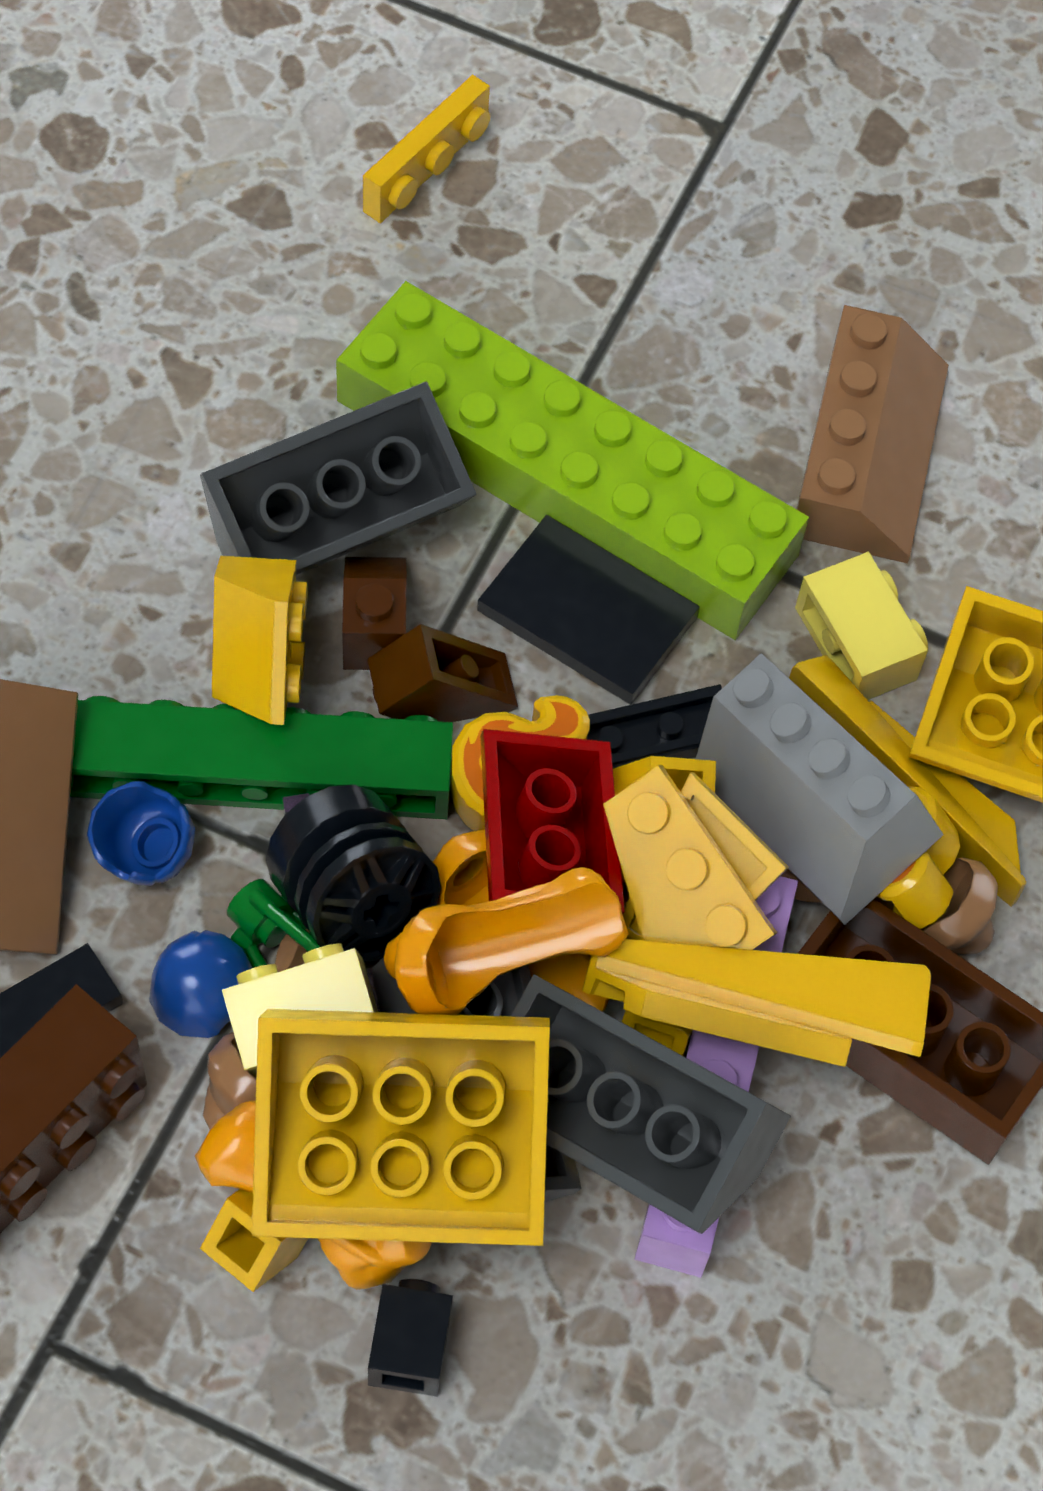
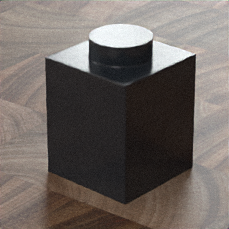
M418 1279L400 1280L398 1286L382 1284L368 1363V1386L438 1397L453 1295L442 1294L438 1285Z

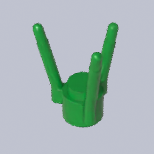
M257 879L247 884L229 903L227 916L238 927L232 934L231 940L245 950L253 968L268 965L258 945L263 943L267 948L275 947L280 944L286 934L307 952L320 947L310 933L305 930L307 928L300 921L298 913L264 879Z

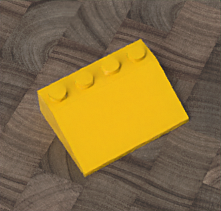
M966 586L929 691L909 758L1043 803V611Z
M267 1009L258 1018L252 1236L543 1246L550 1018Z

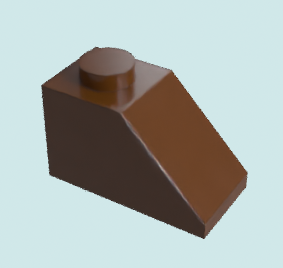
M345 557L342 623L343 670H369L367 661L369 657L406 634V558Z
M419 624L367 659L373 684V696L377 703L379 714L394 719H405L413 715H425L433 717L439 722H456L478 718L485 713H509L518 707L504 652L423 624Z

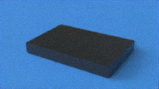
M546 514L480 596L477 611L631 705L696 620L700 606Z

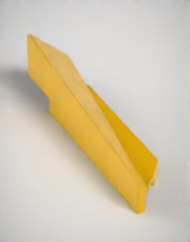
M827 655L801 661L794 665L789 676L792 682L906 786L921 787L937 800L958 831L960 849L956 858H968L982 862L996 879L998 885L997 896L1012 907L1017 902L1026 885L1025 877L1020 871L1015 820L961 775L909 758L915 737L873 701H868Z
M625 939L619 948L604 958L591 955L583 992L624 1002V1010L643 1018L845 1067L852 1039L921 1057L925 1038L931 973L927 966L921 964Z

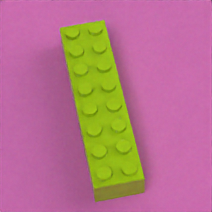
M407 281L401 285L336 359L337 401L353 411L427 381L471 482L539 523L547 514L700 606L697 618L735 641L799 556L809 516Z

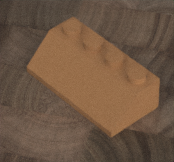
M844 305L796 509L809 516L803 540L860 553L869 551L873 556L908 564L949 365L901 317Z
M0 679V951L58 955L79 694L73 691Z

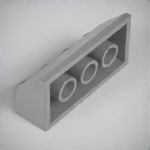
M762 653L713 697L696 759L716 761L715 794L789 866L788 869L844 925L944 835L919 797Z

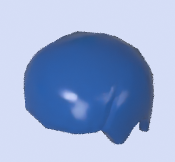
M132 781L108 790L91 811L87 837L94 858L104 869L118 878L133 884L152 886L155 883L163 884L178 875L192 855L196 829L186 806L180 803L175 796L144 781Z
M205 930L202 932L192 931L179 937L161 953L152 972L149 1001L159 1022L180 1036L210 1038L218 1035L225 1024L230 1021L222 989L238 985L236 976L241 972L252 969V964L245 950L224 934Z

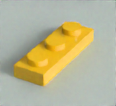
M472 74L363 175V212L382 223L396 208H405L414 198L418 188L433 174L439 175L444 172L457 151L468 141L474 142L483 135L491 117L489 113L490 86Z

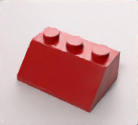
M483 729L480 741L489 901L552 882L571 869L585 867L600 874L607 885L617 894L623 915L625 910L621 864L603 806L605 802L615 796L611 742Z

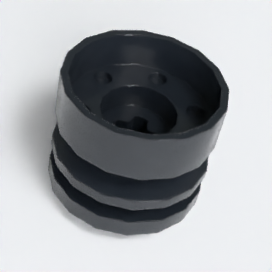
M353 784L330 786L309 795L283 816L270 837L266 856L270 879L286 902L298 913L300 921L310 931V935L320 947L340 943L344 951L355 948L364 962L380 960L384 957L387 944L403 932L404 927L413 917L419 914L421 910L436 906L438 903L441 883L437 866L406 831V828L390 808L372 790Z

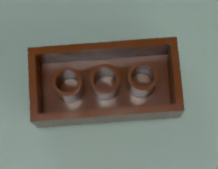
M873 899L846 925L829 911L797 954L921 964L927 966L931 973L925 1038L921 1057L852 1039L846 1066L989 1165L1043 1088V1012L876 899Z
M77 984L0 1058V1234L14 1219L21 1222L30 1217L45 1200L48 1193L46 1187L64 1169L73 1171L79 1167L94 1150L97 1144L95 1137L113 1119L117 1122L126 1119L138 1107L145 1095L143 1088L147 1085L137 1036Z

